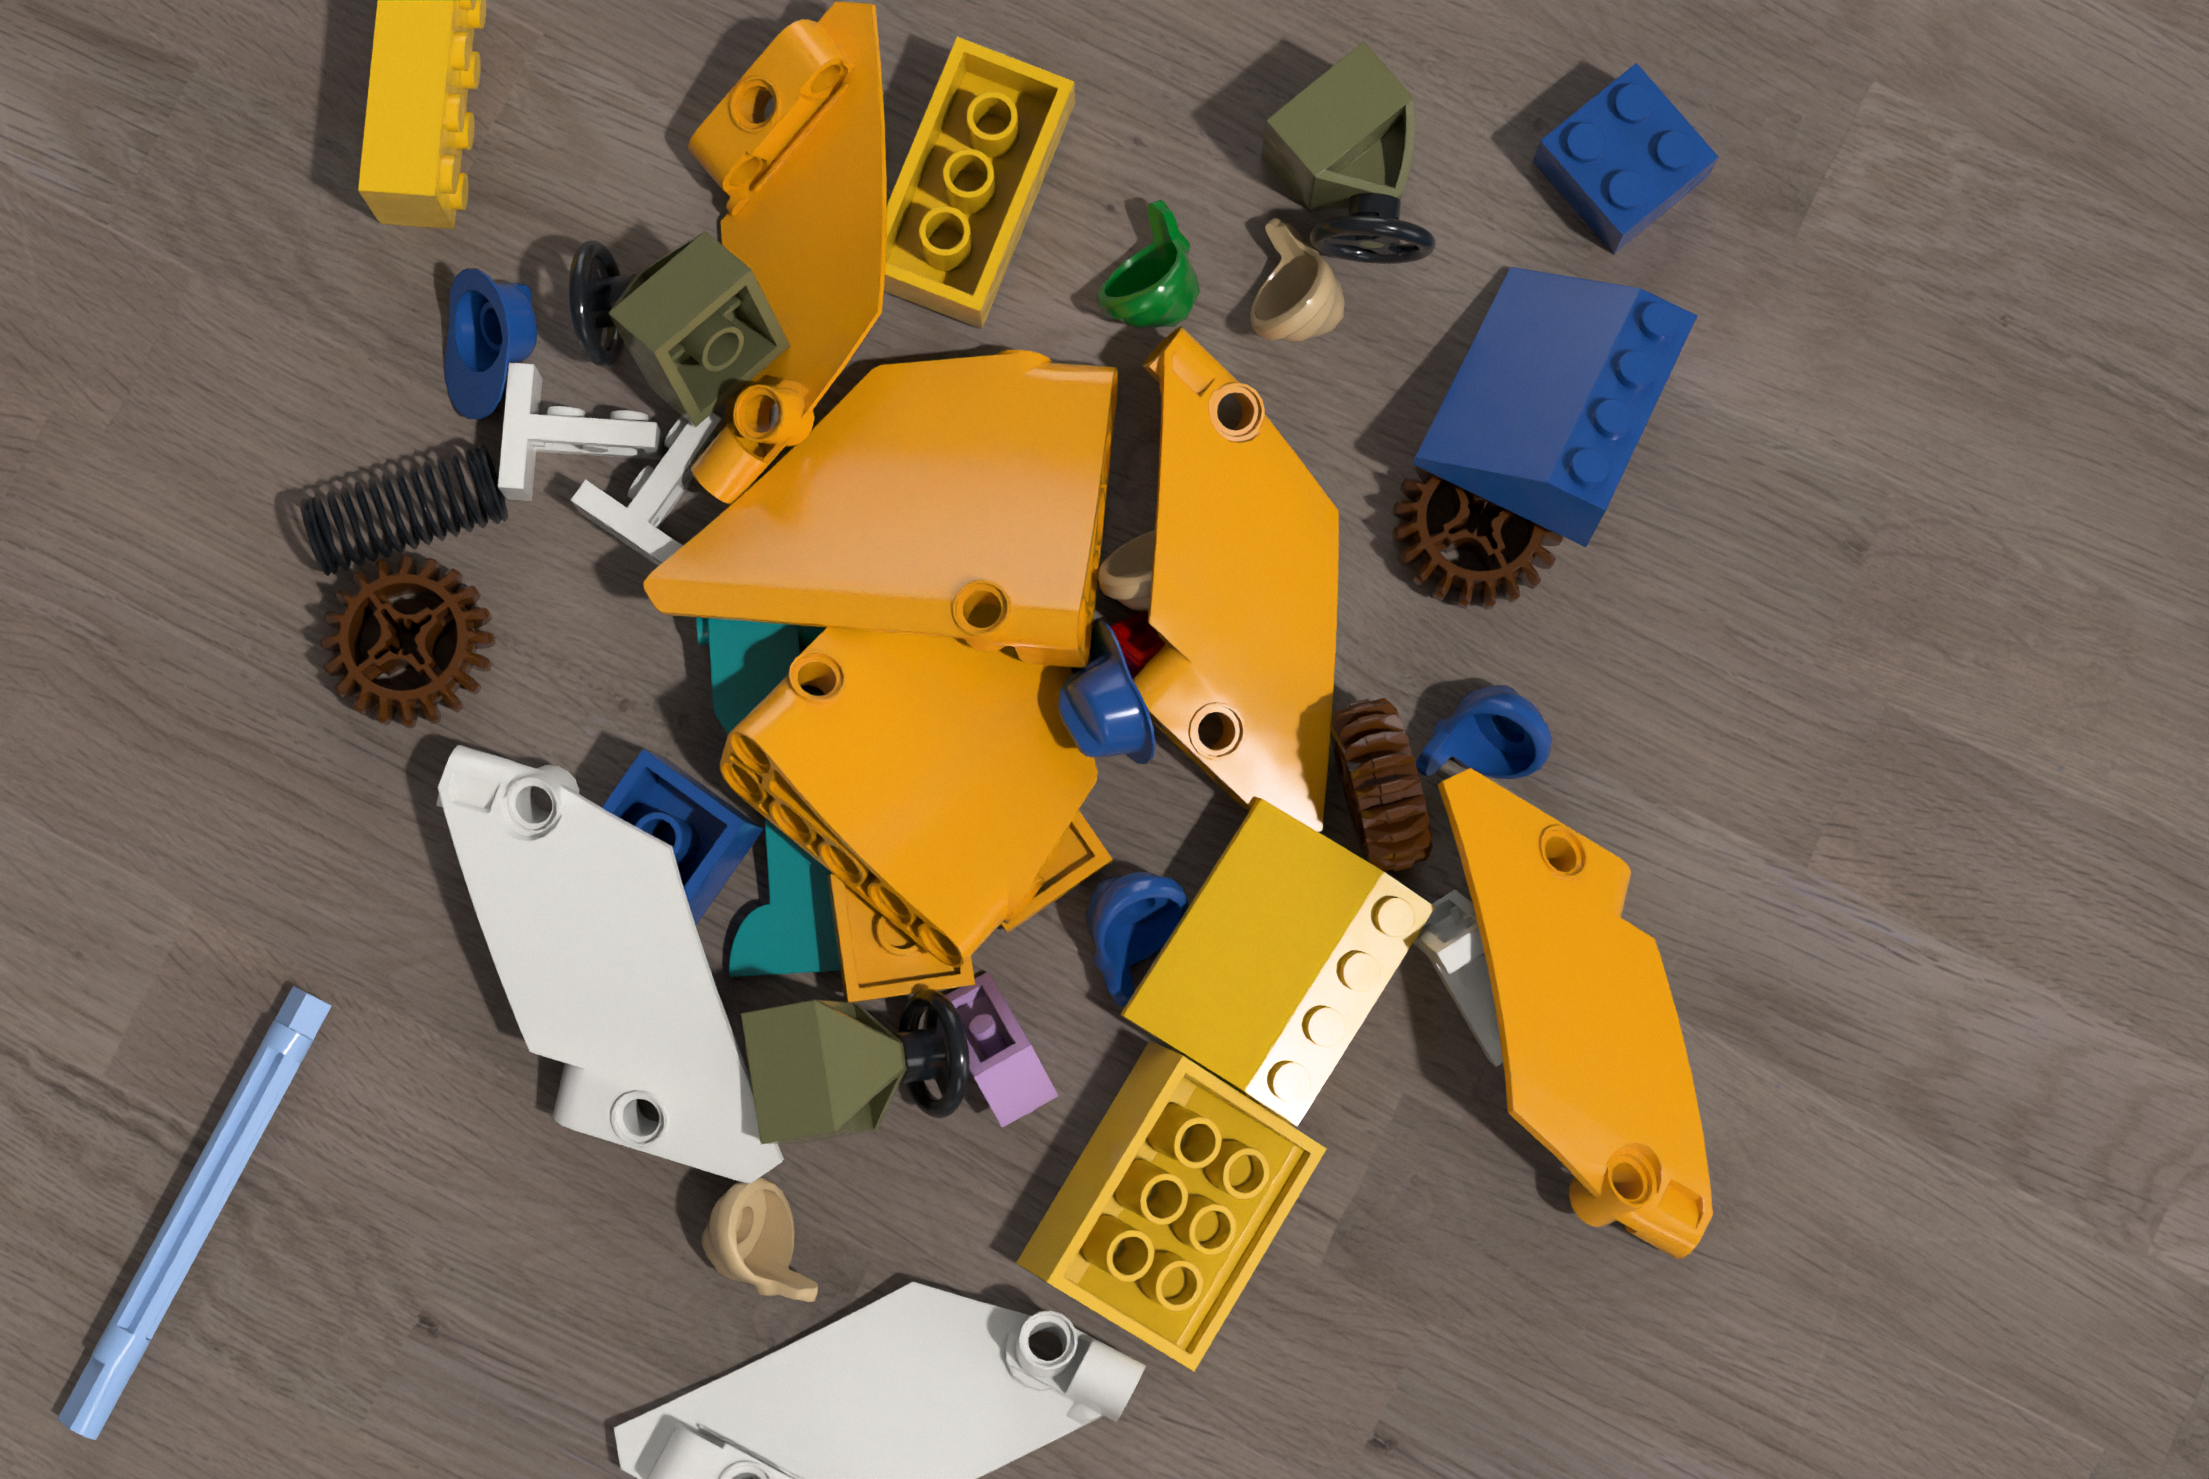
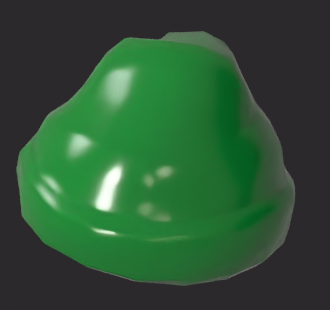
M1157 200L1149 203L1147 207L1150 228L1154 238L1153 242L1121 263L1107 277L1099 289L1097 300L1106 317L1119 319L1137 328L1176 326L1179 322L1188 318L1194 302L1200 293L1196 273L1187 256L1190 251V243L1180 232L1175 216L1163 200Z

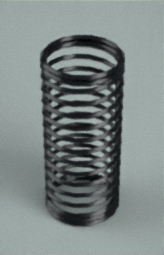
M480 444L479 447L474 446L472 453L467 448L464 451L474 481L481 517L467 488L457 454L452 452L450 456L462 491L468 523L453 492L445 462L441 457L437 459L438 468L448 494L454 527L441 501L430 463L424 462L423 468L436 504L441 532L427 505L417 469L413 465L409 468L411 479L422 507L427 536L414 511L404 475L401 470L397 469L395 475L409 514L413 540L402 520L389 476L383 474L382 482L395 517L400 546L388 524L376 482L372 478L369 479L368 486L382 524L386 550L374 528L363 488L360 483L356 482L354 485L355 494L369 530L372 554L361 534L350 494L347 488L342 486L340 493L356 537L359 559L347 538L336 497L329 490L326 495L327 501L342 540L345 563L334 544L329 521L320 497L315 494L314 498L311 496L308 499L303 498L300 506L305 530L315 559L323 574L329 576L330 573L335 575L338 565L347 571L351 566V560L361 567L365 556L370 561L375 562L378 558V550L384 557L389 558L392 553V546L398 553L402 554L406 548V542L411 548L416 550L419 545V537L425 544L430 545L433 541V533L439 540L444 541L447 536V529L453 536L457 537L460 533V523L467 532L471 533L474 528V519L484 529L488 523L487 514L496 524H500L501 520L506 522L508 512L505 499L498 488V476L486 446Z

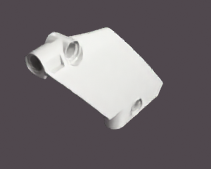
M458 745L452 751L438 785L439 794L436 806L443 807L456 854L480 926L529 1052L565 1063L552 1116L553 1119L566 1128L743 1183H753L780 1164L784 1158L778 1144L760 1143L751 1078L734 1037L702 947L672 846L580 795L576 779L569 771L560 766L545 765L536 769L516 763L513 760ZM533 786H538L549 794L552 801L551 813L539 809L532 798ZM638 1099L647 1100L657 1108L660 1116L659 1122L651 1121L643 1116L638 1107Z
M911 1282L788 1346L614 1427L620 1469L636 1479H978L1103 1416L1117 1422L1137 1386L1146 1365L1077 1330L1072 1322L1060 1313L1043 1311L1031 1316ZM1038 1331L1051 1332L1061 1341L1063 1354L1055 1360L1045 1361L1039 1359L1031 1352L1028 1338Z

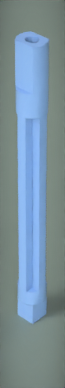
M295 986L292 987L57 1418L69 1430L92 1440L98 1438L288 1086L310 1049L317 1032L332 1007L330 1004Z

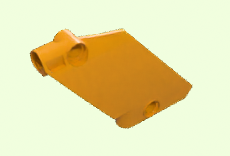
M835 1L818 22L801 19L787 26L776 36L698 127L688 144V152L722 190L730 196L726 204L728 213L720 221L722 245L752 270L790 344V347L726 401L724 429L691 465V471L696 480L715 498L727 504H733L740 498L785 446L798 445L808 437L813 427L814 407L845 368L882 313L887 234V177L882 71L876 5ZM773 97V112L770 115V117L766 120L765 108L769 100ZM776 403L779 415L775 426L771 428L769 415L770 410Z
M1179 326L1152 351L1142 365L1160 383L1161 393L1158 488L1148 624L1158 632V636L1166 644L1138 673L1133 682L1148 708L1152 723L1243 808L1250 811L1256 800L1262 798L1312 829L1322 831L1336 654L1339 510L1265 415L1263 400L1258 392L1249 385L1242 384L1234 378L1182 326ZM1227 394L1236 398L1242 409L1241 420L1232 430L1222 425L1217 414L1218 404ZM1215 712L1222 720L1223 734L1216 744L1205 747L1199 739L1198 727L1206 715Z
M1469 768L1438 784V788L1457 844L1487 962L1498 1021L1508 1114L1556 1156L1574 1176L1569 1186V1199L1573 1210L1582 1221L1594 1227H1603L1617 1220L1625 1225L1626 1231L1677 1260L1689 1255L1698 1245L1713 1216L1710 1178L1693 1076L1678 1014L1655 938L1621 918L1630 882L1631 869L1620 857L1472 768Z

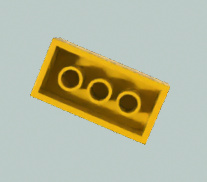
M377 0L358 191L380 224L455 229L456 210L465 211L469 191L467 173L460 172L462 149L471 150L474 141L473 112H466L468 89H477L480 80V54L477 51H472L474 29H483L485 25L486 0Z
M958 36L956 37L887 204L884 292L983 329L1075 105V81Z

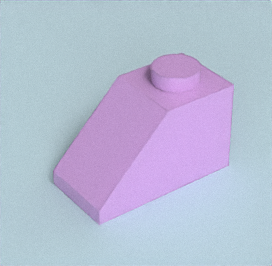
M989 972L975 978V985L959 987L945 995L956 1008L965 1029L969 1048L970 1071L1002 1128L1058 1097L1033 1047Z

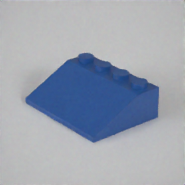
M1510 267L1412 464L1587 547L1606 512L1698 315L1641 288Z

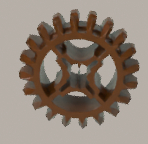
M1415 466L1418 476L1424 483L1409 478L1403 480L1400 490L1414 502H1396L1392 514L1399 519L1411 523L1395 527L1392 532V538L1397 542L1414 543V545L1400 553L1399 561L1402 565H1410L1419 560L1422 561L1424 565L1418 569L1413 578L1416 585L1421 586L1432 575L1435 576L1440 582L1435 588L1433 597L1442 601L1446 597L1450 586L1460 589L1457 606L1463 609L1469 606L1473 591H1480L1481 604L1484 609H1492L1496 603L1495 588L1499 587L1504 598L1513 603L1520 597L1516 578L1531 589L1538 586L1541 578L1532 565L1543 569H1551L1556 558L1542 546H1558L1561 544L1563 536L1527 519L1528 539L1525 550L1514 561L1508 563L1503 553L1505 545L1501 537V529L1512 523L1514 517L1518 515ZM1448 485L1453 495L1450 502L1454 508L1455 518L1444 524L1440 531L1429 535L1426 521L1428 503L1441 488ZM1470 512H1479L1478 519L1482 514L1487 515L1489 519L1497 516L1491 521L1485 533L1486 536H1477V529L1473 534L1469 533L1466 529L1459 531L1465 526ZM1457 549L1469 550L1477 556L1482 566L1487 565L1490 571H1473L1461 568L1447 560L1440 552L1445 551V553Z
M409 555L401 557L398 574L395 575L384 559L378 560L375 563V570L379 579L371 582L361 571L354 573L353 580L361 588L357 595L353 598L347 591L342 589L336 591L335 598L346 607L344 614L336 612L325 613L324 621L331 627L338 629L339 634L322 637L320 639V646L326 651L341 653L324 664L325 671L330 676L346 674L335 687L336 692L343 698L359 692L355 698L353 709L361 715L371 711L377 704L376 720L380 724L389 725L398 708L402 725L406 728L415 727L418 709L420 708L423 709L424 715L430 723H439L441 721V713L437 705L438 703L445 701L457 713L464 708L462 701L454 694L461 686L473 694H478L481 690V685L469 676L471 669L482 672L491 670L492 662L483 655L476 654V649L494 646L496 643L495 636L486 631H475V629L486 625L492 620L491 613L487 608L470 609L480 598L481 594L473 585L458 591L463 576L454 568L447 571L439 579L440 564L435 559L428 558L423 564L419 575H417L415 561ZM406 594H423L434 597L443 603L433 611L426 607L416 614L405 615L399 613L389 600ZM373 613L380 624L381 635L378 642L367 651L370 658L362 663L360 657L361 634L367 620ZM393 619L404 630L408 629L416 635L414 639L418 645L417 651L425 660L424 664L412 653L407 654L401 648L402 643L398 638L400 634L392 624ZM455 620L457 626V645L450 664L443 672L435 658V648L438 641L448 633L446 626ZM411 668L424 678L427 685L417 689L400 691L381 687L372 681L384 672L390 676L401 669Z
M1381 698L1373 701L1365 699L1349 703V707L1336 710L1330 723L1331 739L1334 746L1333 752L1354 832L1357 835L1365 860L1382 871L1393 869V872L1411 868L1414 863L1427 860L1433 847L1431 841L1432 833L1429 826L1430 819L1421 786V778L1415 764V757L1412 754L1409 739L1404 731L1402 719L1399 718L1397 709L1387 699Z

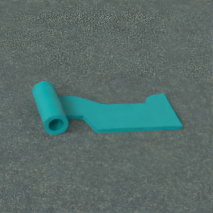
M696 617L699 646L709 645L714 713L728 734L787 676L794 659L827 627ZM765 818L770 904L762 905L753 910L740 925L731 949L729 977L840 971L827 876L833 873Z

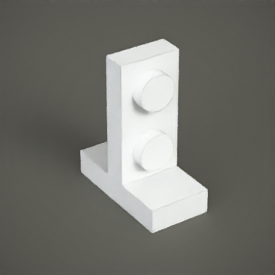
M509 363L498 488L507 500L532 501L536 452L661 460L663 434L657 422H648L649 416L647 414L618 410L611 412L610 419L585 418L586 412L582 409L553 406L548 408L547 415H539L542 376L534 364Z
M712 413L697 427H694L681 416L665 439L664 446L669 448V450L657 467L654 469L649 465L646 466L632 483L627 495L632 499V502L628 507H625L586 479L572 497L573 505L580 514L655 565H661L679 550L682 545L660 531L659 527L695 478L691 471V465L724 429L725 426L722 419Z
M1453 890L1432 904L1435 906V909L1413 944L1429 957L1486 1057L1497 1067L1503 1063L1498 1021L1475 910L1470 900L1457 890Z

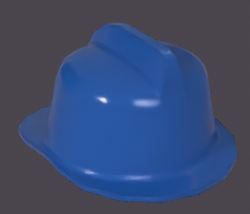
M466 268L455 276L450 289V321L445 353V380L449 397L456 410L467 419L482 420L493 413L501 400L509 363H521L532 354L537 342V325L532 309L529 286L521 283H494L490 276L480 269Z
M1099 621L1092 629L1091 663L1086 668H1082L1067 678L1060 690L1058 711L1061 720L1078 749L1085 756L1110 757L1126 754L1137 764H1147L1154 757L1156 744L1154 728L1148 708L1131 678L1114 631L1106 622Z

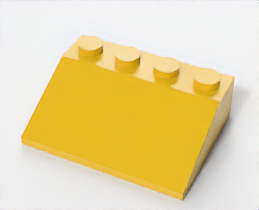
M1258 798L1120 1015L1283 1121L1298 1126L1435 909V906L1381 869L1266 800Z
M1149 1041L1016 1264L1195 1372L1327 1148L1188 1058L1153 1041Z

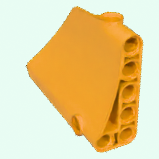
M1005 350L996 355L879 365L872 369L811 430L805 440L792 448L740 498L654 569L643 582L644 590L656 610L663 615L964 638L974 649L983 652L998 651L1005 646H1012L1015 648L1019 659L1028 664L1086 668L1091 648L1098 583L1097 574L1100 564L1117 407V368L1052 363L1049 357L1026 350ZM985 604H992L1001 608L1000 617L993 625L986 628H978L969 624L971 614L976 608Z
M992 604L982 605L971 614L969 624L978 628L989 627L999 619L1001 608ZM826 628L794 659L787 676L728 734L720 761V772L723 779L738 796L932 956L953 968L961 967L1003 921L1006 924L1011 923L1034 898L1044 882V879L1039 875L1042 868L1095 786L1098 775L1094 757H1087L1080 752L1064 726L1058 711L1060 690L1066 679L1073 675L1071 667L1028 664L1019 659L1015 648L1012 646H1005L998 651L983 652L974 649L964 638ZM807 685L815 686L822 690L825 695H810L801 687Z

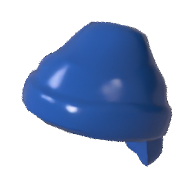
M1508 685L1488 686L1479 690H1471L1460 701L1450 718L1441 719L1437 722L1431 740L1425 745L1415 764L1417 771L1427 777L1433 775L1450 757H1453L1454 760L1467 769L1472 768L1484 776L1497 779L1526 777L1539 771L1549 758L1552 737L1548 725L1538 709L1529 700L1520 696L1514 688Z
M1135 872L1108 877L1099 881L1091 896L1089 907L1085 914L1087 927L1096 947L1092 958L1099 971L1103 974L1107 990L1118 1007L1125 1006L1134 993L1130 966L1138 964L1160 952L1189 907V901L1183 888L1171 878L1161 877L1150 872Z

